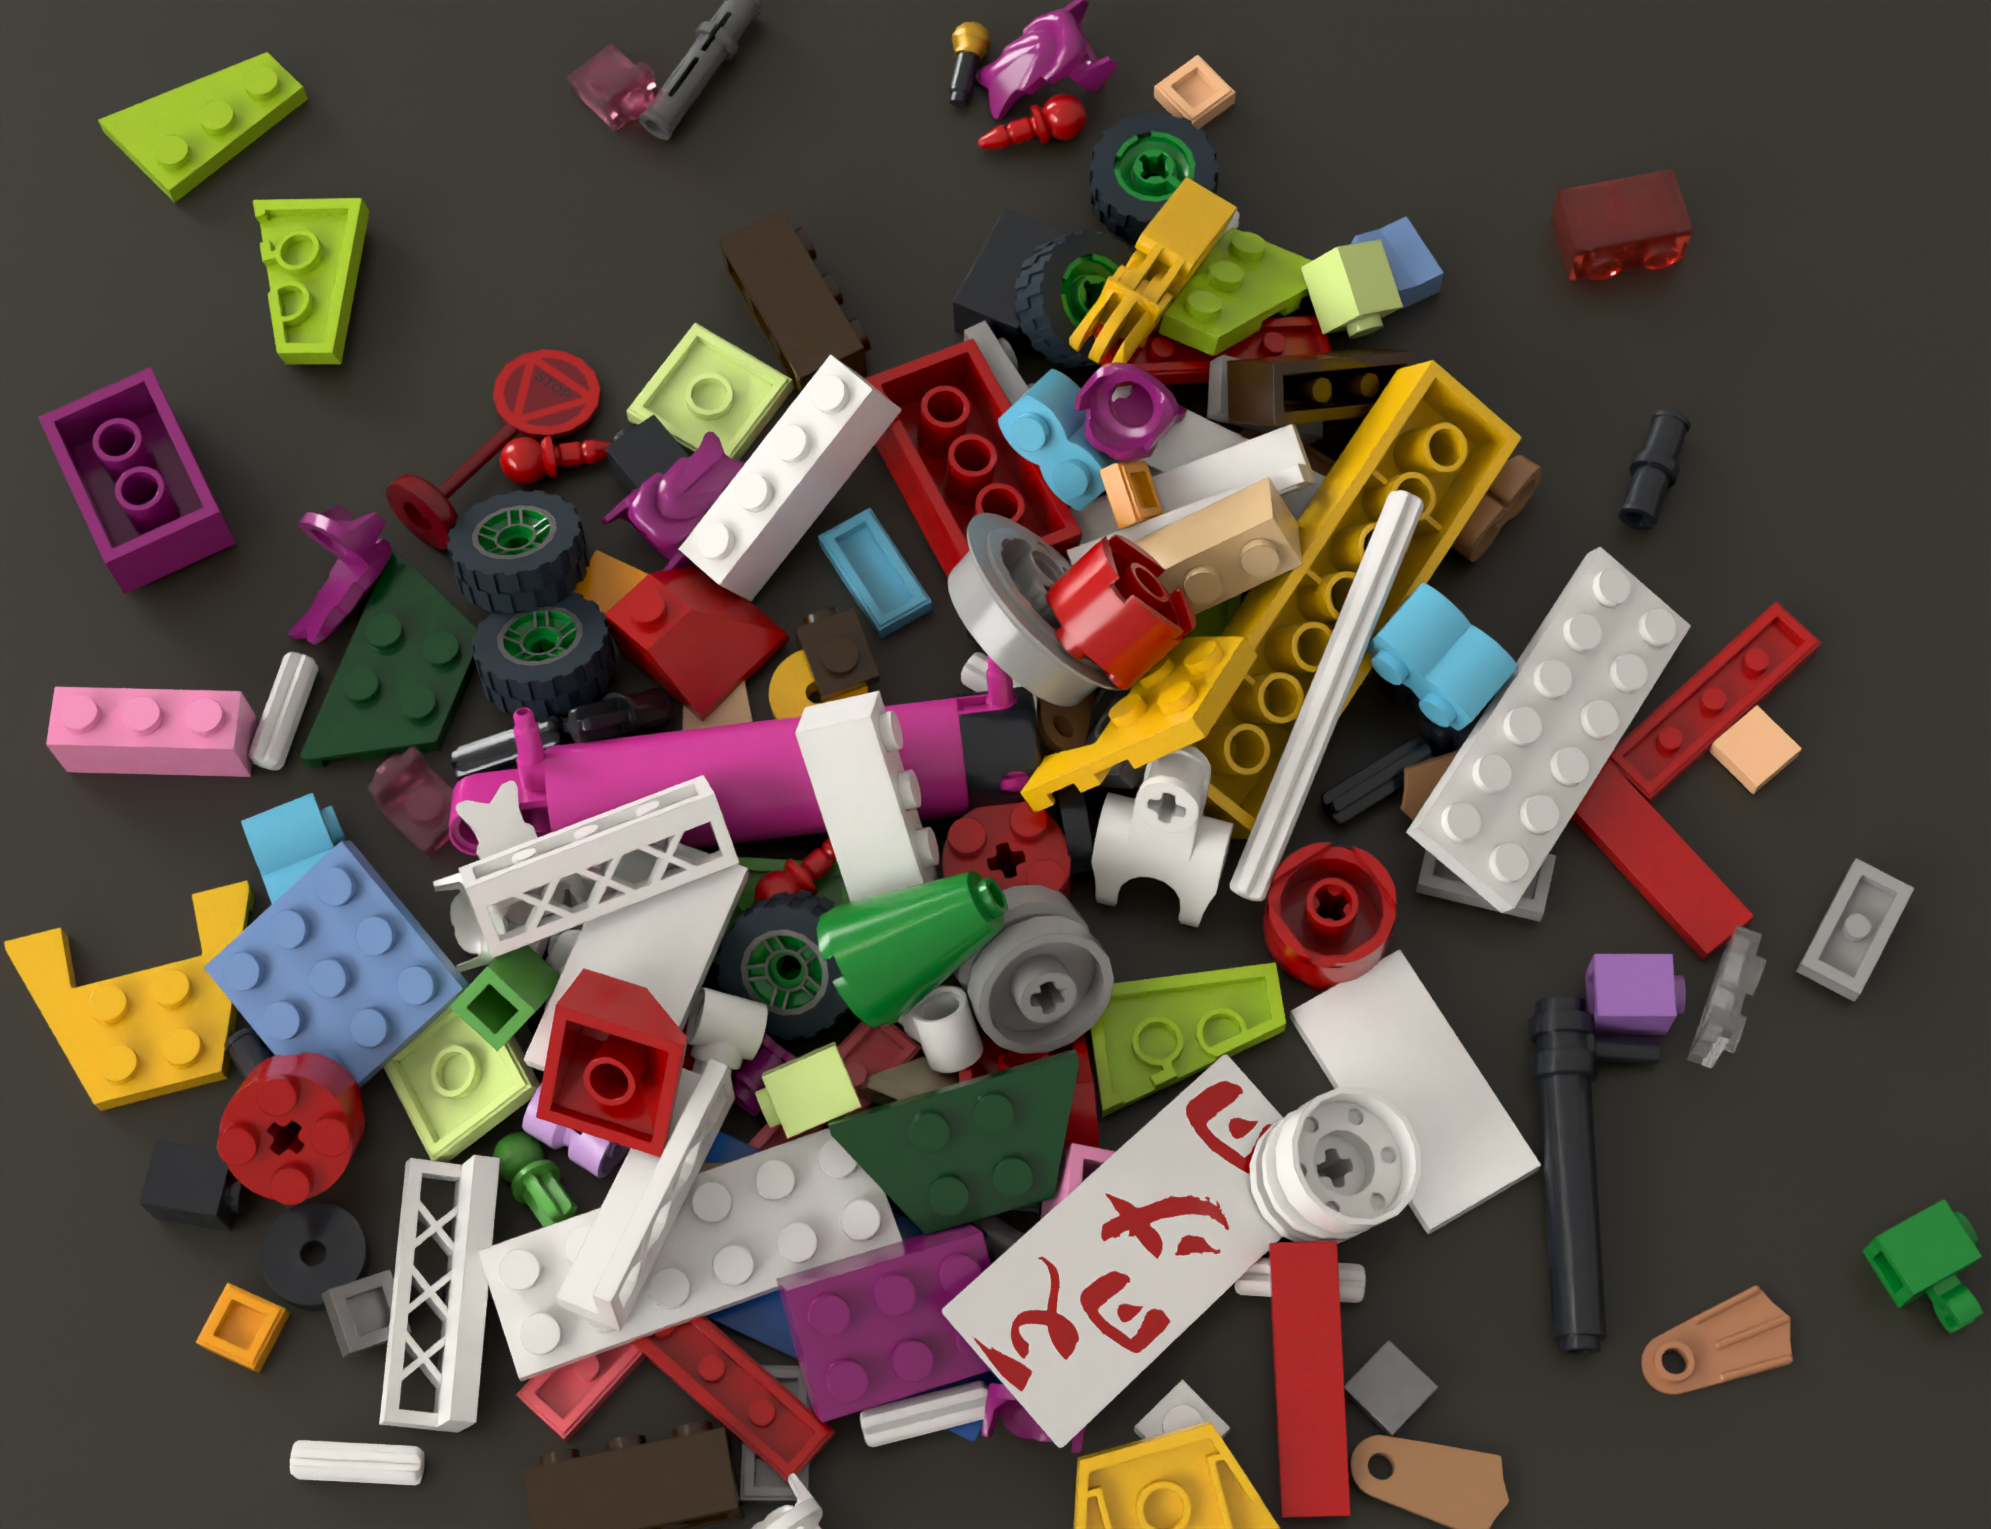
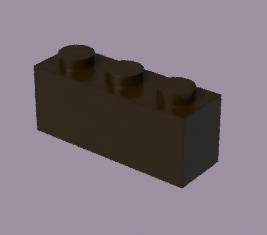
M782 210L719 240L726 273L784 373L792 379L793 388L797 395L801 393L830 354L863 378L867 376L865 352L871 350L868 337L856 317L847 320L841 310L840 305L844 304L840 289L829 272L821 275L813 260L817 259V255L811 239L803 227L794 230Z
M1366 348L1227 361L1229 422L1279 426L1366 417L1396 371L1417 364V350Z
M699 1421L675 1427L672 1429L673 1438L647 1443L646 1436L631 1435L608 1441L606 1443L607 1451L580 1457L578 1449H563L543 1454L539 1457L540 1465L523 1468L531 1529H698L745 1519L743 1506L740 1501V1489L731 1438L725 1427L713 1429L712 1422Z

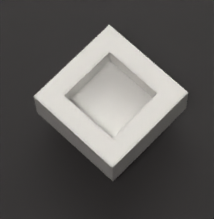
M1182 1379L1135 1425L1134 1432L1141 1439L1210 1421L1223 1439L1229 1433L1230 1427Z

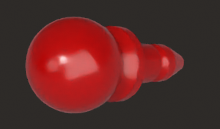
M1062 93L1054 95L1046 101L1043 108L1036 104L1030 106L1031 118L1024 117L1009 122L1007 126L1000 125L990 130L978 140V146L981 149H1005L1010 147L1012 143L1017 145L1032 140L1035 136L1039 137L1042 145L1048 144L1051 137L1057 140L1073 139L1085 127L1087 120L1086 109L1083 103L1071 94Z
M551 436L544 437L541 443L529 437H519L508 442L503 448L500 455V466L503 474L513 483L529 485L540 480L544 474L550 478H557L556 468L558 466L563 468L579 466L584 462L594 464L606 459L605 447L610 445L611 442L591 439L585 440L583 443L578 441L562 443L555 447L552 444Z
M830 838L822 843L821 848H816L805 857L800 866L789 858L784 863V871H772L764 875L755 887L754 902L761 898H764V900L769 899L774 894L787 891V894H793L800 890L813 892L812 895L814 896L819 893L813 881L819 880L833 868L834 863H838Z

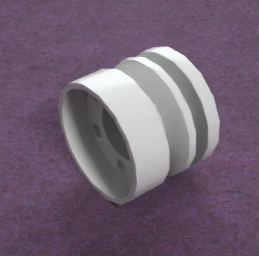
M1338 1087L1321 1094L1303 1104L1297 1110L1275 1121L1258 1139L1249 1164L1251 1192L1262 1216L1281 1236L1294 1242L1337 1241V1244L1397 1216L1415 1196L1422 1174L1421 1147L1409 1119L1390 1099L1369 1089ZM1318 1173H1325L1326 1177H1320Z

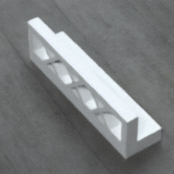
M1287 425L1153 476L1152 479L1164 514L1128 528L1118 529L1107 494L1094 499L1082 511L1069 508L1082 531L1080 545L1067 550L1071 565L1073 566L1105 536L1109 540L1114 534L1120 535L1134 542L1267 477L1270 478L1280 496L1315 484L1316 480L1296 425Z
M704 775L458 869L491 956L494 958L738 864L739 860L715 793ZM710 822L719 851L696 860L675 853L684 831ZM667 838L663 847L654 844ZM639 849L658 857L649 877L632 884L613 876L622 855ZM606 862L602 871L593 868L595 865ZM669 862L678 865V867L665 871ZM577 873L596 881L587 901L569 907L551 900L561 878ZM543 886L540 895L530 891ZM607 886L617 889L603 895ZM512 897L534 905L524 926L501 935L497 934L487 908ZM545 910L555 913L541 919Z
M709 1059L702 1075L682 1068L668 1143L661 1158L630 1148L556 1295L559 1307L616 1330H622L735 1099L728 1065Z
M473 1155L462 1165L410 1158L406 1161L379 1422L381 1425L458 1433L476 1423L489 1286L478 1250L492 1246L500 1158ZM422 1177L455 1182L453 1209L438 1221L435 1220L420 1201ZM452 1219L449 1237L442 1226ZM419 1220L426 1228V1231L416 1238L417 1222ZM430 1236L433 1237L448 1256L447 1273L432 1286L428 1284L413 1265L415 1248ZM412 1284L420 1295L410 1303ZM446 1284L443 1303L435 1292ZM424 1301L442 1321L441 1339L425 1352H423L407 1331L408 1314ZM406 1350L414 1361L403 1369L404 1353ZM439 1350L437 1369L429 1358ZM418 1367L436 1388L433 1413L399 1409L402 1380Z

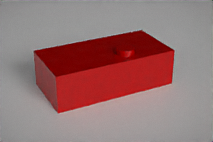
M973 338L865 378V380L902 409L875 445L947 578L954 567L969 552L967 541L968 524L975 515L980 513L998 514L1017 522L1046 541L1049 546H1052L1070 562L1067 550L1080 545L1082 531L1067 504L1058 498L1047 485L1040 466L1022 457L1005 439L999 427L998 419L1011 405Z

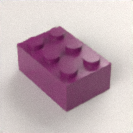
M151 367L38 417L104 563L124 594L236 544L177 416Z
M965 1223L776 1279L810 1407L822 1423L990 1371L989 1367L942 1314V1309L991 1265L981 1230L970 1223Z

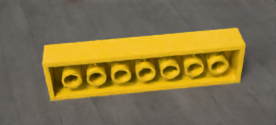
M1434 360L1396 371L1297 519L1303 564L1251 588L1219 636H1245L1258 656L1207 737L1190 744L1201 751L1211 765V778L1203 816L1234 823L1231 839L1249 838L1388 495L1392 491H1407L1422 499L1424 509L1372 637L1421 583L1427 584L1522 438ZM1367 650L1340 716L1373 667L1371 664L1372 657Z

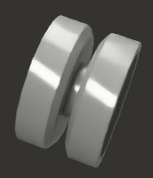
M1042 885L1013 886L1002 890L1008 904V911L1003 914L1004 928L952 975L956 985L966 993L973 1014L982 1029L999 1047L1020 1054L1048 1053L1073 1043L1096 1024L1109 1004L1114 976L1108 955L1098 940L1089 932L1088 925L1078 910L1062 893Z

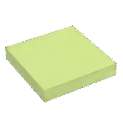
M694 323L626 412L628 420L633 424H640L654 414L689 457L699 448L704 435L708 431L714 432L720 438L724 453L729 458L739 461L794 388L792 379L699 324Z
M450 1007L384 1066L431 1161L448 1163L532 1099L540 1086L531 1066L525 1063V1055L514 1035L497 1052Z

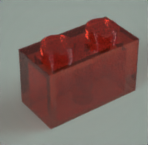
M1674 169L1558 190L1551 217L1552 228L1568 281L1586 277L1591 280H1603L1612 277L1619 271L1640 267L1652 270L1665 268L1683 259L1693 230Z

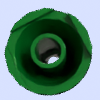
M969 871L837 905L830 911L820 915L817 925L819 950L823 961L835 957L843 976L834 980L833 984L852 1012L870 1027L877 1028L883 1024L886 1027L904 1017L1004 928L1003 914L1008 911L1007 900L1002 889L991 877L984 879L979 873Z

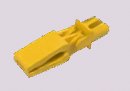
M1186 177L1142 232L1135 244L1137 250L1129 259L1126 267L1121 265L1112 277H1108L1099 299L1069 337V345L1078 352L1099 323H1102L1104 327L1096 338L1088 358L1100 364L1118 339L1122 338L1125 340L1117 351L1112 363L1126 364L1139 346L1143 348L1148 336L1161 320L1172 300L1176 299L1205 261L1230 224L1237 207Z

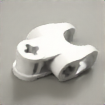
M1188 745L1147 763L1144 780L1137 792L1136 798L1108 792L1099 819L1091 861L1095 876V897L1097 903L1115 907L1119 890L1124 883L1137 877H1151L1165 882L1175 890L1180 899L1178 919L1180 923L1199 927L1203 913L1217 893L1229 851L1234 823L1203 816L1211 778V765L1207 757L1197 748Z

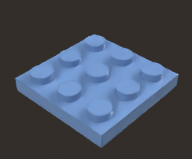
M351 840L340 841L204 967L275 1056L280 1054L281 1056L301 1055L303 1052L324 1055L343 1066L353 1076L359 1089L444 1013L470 985Z

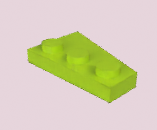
M265 52L101 118L98 122L103 132L176 203L303 104L308 98L304 87L268 52Z
M362 198L253 200L255 217L260 223L263 242L259 243L262 261L267 267L270 284L268 301L277 354L286 365L341 364L370 213L369 208Z
M1231 228L1223 235L1164 313L1159 334L1215 356L1260 331L1262 321L1277 312L1286 316L1299 309L1301 299L1309 295L1301 267L1312 260L1266 242L1257 234Z
M1276 962L1113 983L1109 1004L1096 1024L1090 1028L1102 1118L1210 1067L1222 1055L1231 1057L1284 1032L1286 1019Z

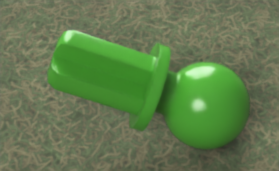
M515 1132L503 1137L497 1143L493 1157L500 1158L499 1176L511 1183V1194L516 1201L527 1204L543 1227L572 1218L577 1211V1205L559 1182L560 1170L557 1165L551 1160H545V1153L541 1143L533 1136L524 1132Z

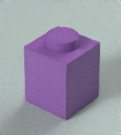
M1594 954L1585 973L1587 1012L1594 1016L1595 1035H1666L1677 1014H1684L1686 1004L1685 980L1682 975H1674L1673 954Z

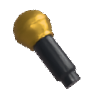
M974 21L962 23L952 34L956 61L949 93L951 94L950 104L955 107H965L967 105V100L972 95L978 63L982 61V58L991 47L988 29L981 23Z

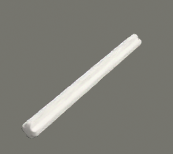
M1392 491L1387 497L1230 882V889L1245 899L1263 901L1267 896L1424 509L1422 499L1407 491Z

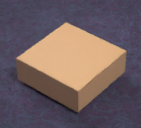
M1199 55L1154 86V98L1169 113H1172V116L1180 119L1184 117L1192 121V125L1197 129L1203 127L1235 103L1236 92Z
M1756 705L1712 743L1709 752L1754 795L1797 758L1802 748Z

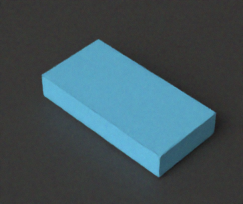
M871 508L864 510L818 536L819 546L880 639L933 610L932 600Z

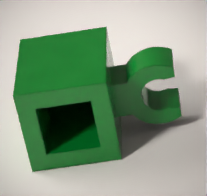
M1945 1199L1877 1235L1862 1251L1899 1309L1927 1294L1932 1301L1937 1317L1950 1335L1974 1322L1975 1318L1983 1314L1974 1295L1966 1286L1961 1284L1957 1277L1982 1258L1977 1249L1979 1245L1978 1237L1969 1220L1958 1211L1953 1212Z

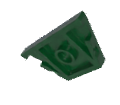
M392 551L389 561L378 577L299 756L307 767H325L324 761L355 756H360L363 762L385 759L397 752H406L410 755L441 751L476 669L472 640L473 637L477 636V630L399 552Z
M1075 1049L839 1117L829 1121V1130L831 1136L925 1235L1054 1198L1079 1060Z

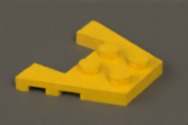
M1245 636L1185 637L1144 677L1130 687L1132 689L1126 697L1119 700L1108 713L1110 722L1094 744L1045 756L1020 793L1034 812L1054 805L1053 792L1074 783L1081 793L1100 785L1113 765L1128 759L1133 768L1136 769L1206 738L1258 657Z
M248 880L192 894L202 948L201 956L76 987L68 935L61 927L4 941L7 954L93 1104L100 1111L227 1079L230 1056L226 1053L224 1044L234 1034L238 1009L204 967L247 928L249 911H253L255 900L254 890Z
M1210 1421L1091 1453L1077 1459L1074 1529H1280Z

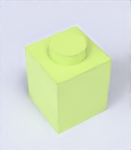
M1381 239L1338 246L1301 267L1322 335L1347 330L1349 338L1353 339L1374 333L1384 327L1381 320L1383 317L1403 307Z
M835 1042L762 1072V1079L766 1088L755 1092L770 1129L782 1124L787 1138L861 1107L860 1099Z

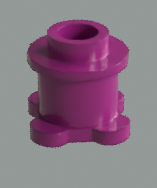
M764 1033L760 1048L752 1060L745 1059L739 1070H732L731 1081L735 1094L734 1101L746 1112L756 1117L761 1111V1107L755 1092L766 1088L762 1079V1072L793 1060L796 1057Z

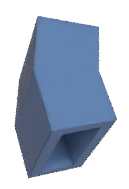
M1407 216L1381 229L1354 237L1351 244L1381 239L1403 305L1400 309L1409 307L1440 292L1444 272Z

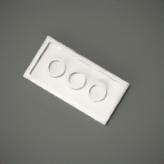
M667 838L654 844L663 847ZM678 843L675 853L692 860L709 855L706 852ZM639 849L622 855L613 876L632 884L649 877L658 857ZM669 862L665 871L678 867V865ZM736 864L585 922L524 1057L525 1063L528 1066L544 1071L555 1006L583 968L646 987L683 1031L748 880V868ZM607 886L603 895L617 889Z
M1400 949L1381 959L1370 971L1359 978L1339 983L1291 1010L1290 1020L1334 1089L1338 1087L1369 1089L1390 1099L1409 1119L1421 1147L1422 1174L1415 1196L1408 1205L1427 1235L1534 1174L1541 1167L1531 1148Z

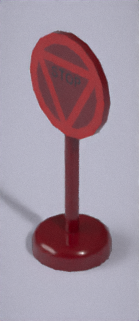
M546 349L522 354L506 364L495 380L493 401L498 417L506 425L438 488L426 479L413 474H403L389 484L386 488V497L397 518L413 535L425 544L440 550L448 548V533L450 528H454L456 525L455 521L458 518L456 510L448 499L518 433L535 439H544L547 436L556 439L572 435L586 426L599 407L601 391L595 372L579 357L565 351Z

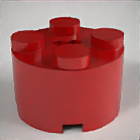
M1115 534L1109 540L1105 536L1096 543L1045 594L1047 603L1053 609L1061 624L1055 631V636L1061 646L1076 659L1082 660L1086 656L1091 658L1103 669L1106 676L1122 690H1128L1172 651L1196 627V617L1190 602L1179 586L1169 594L1157 579L1165 569L1140 546L1123 536Z
M1027 801L978 807L956 820L950 826L942 856L944 878L975 871L984 879L987 877L994 879L1002 890L1013 886L1042 885L1062 893L1067 899L1069 898L1071 888V857L1068 856L1066 839L1062 829L1046 813L1045 809L1034 812ZM1010 868L1013 873H1016V876L1005 878L1001 869Z
M1319 842L1302 847L1281 863L1269 888L1263 919V931L1267 948L1282 970L1315 991L1328 990L1339 983L1354 980L1370 971L1383 959L1394 928L1397 911L1394 882L1379 860L1367 851L1354 846L1352 849L1331 846L1332 842ZM1322 910L1329 918L1324 919L1319 916V911ZM1337 913L1341 915L1340 920L1334 921L1330 918V916H1334Z
M303 1052L301 1055L281 1056L280 1054L267 1058L248 1074L223 1113L219 1128V1138L217 1140V1151L220 1158L245 1187L254 1193L276 1200L284 1205H296L302 1203L307 1198L322 1193L340 1178L362 1139L365 1129V1118L359 1086L353 1076L343 1066L318 1053ZM292 1120L302 1128L295 1131L287 1125Z

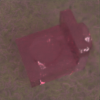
M612 43L568 76L571 89L614 131L618 130L629 120L638 119L640 114L646 110L657 95L652 68L645 61H641L635 66Z
M414 746L410 747L402 755H394L387 759L377 769L373 781L368 786V790L378 809L429 858L450 839L449 820L453 790L428 766L423 754Z

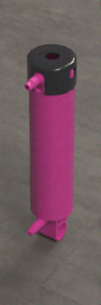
M989 656L987 657L988 669L986 671L988 691L956 694V698L884 706L886 712L894 711L901 726L903 747L898 751L904 770L912 769L919 783L921 806L917 808L920 821L964 816L978 807L1024 802L1026 800L1020 792L1037 767L1042 763L1033 694L1024 687L1013 688V679ZM527 707L519 708L513 714L515 723L513 731L518 751V757L516 758L518 769L477 773L461 779L452 791L449 820V838L452 844L463 853L478 856L476 853L477 846L479 845L477 837L469 825L457 814L456 805L465 800L489 804L501 784L510 780L514 781L518 787V802L522 818L525 823L534 826L539 838L704 775L715 793L733 844L825 833L827 829L795 734L802 716L546 747V750H543L539 725L535 722L533 711ZM710 822L684 831L679 843L692 848L718 845Z

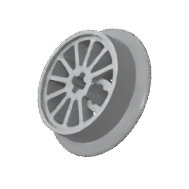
M993 513L975 515L967 528L969 552L950 572L948 589L959 617L982 649L1017 683L1039 698L1058 706H1075L1098 687L1122 690L1106 676L1103 669L1091 658L1086 656L1079 660L1071 656L1061 646L1055 636V631L1061 624L1053 609L1047 603L1045 594L1072 567L1071 563L1052 546H1049L1046 541L1017 522Z

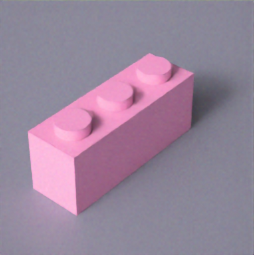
M55 687L46 745L67 772L251 777L253 763L249 758L248 752L257 730L258 719L241 691Z

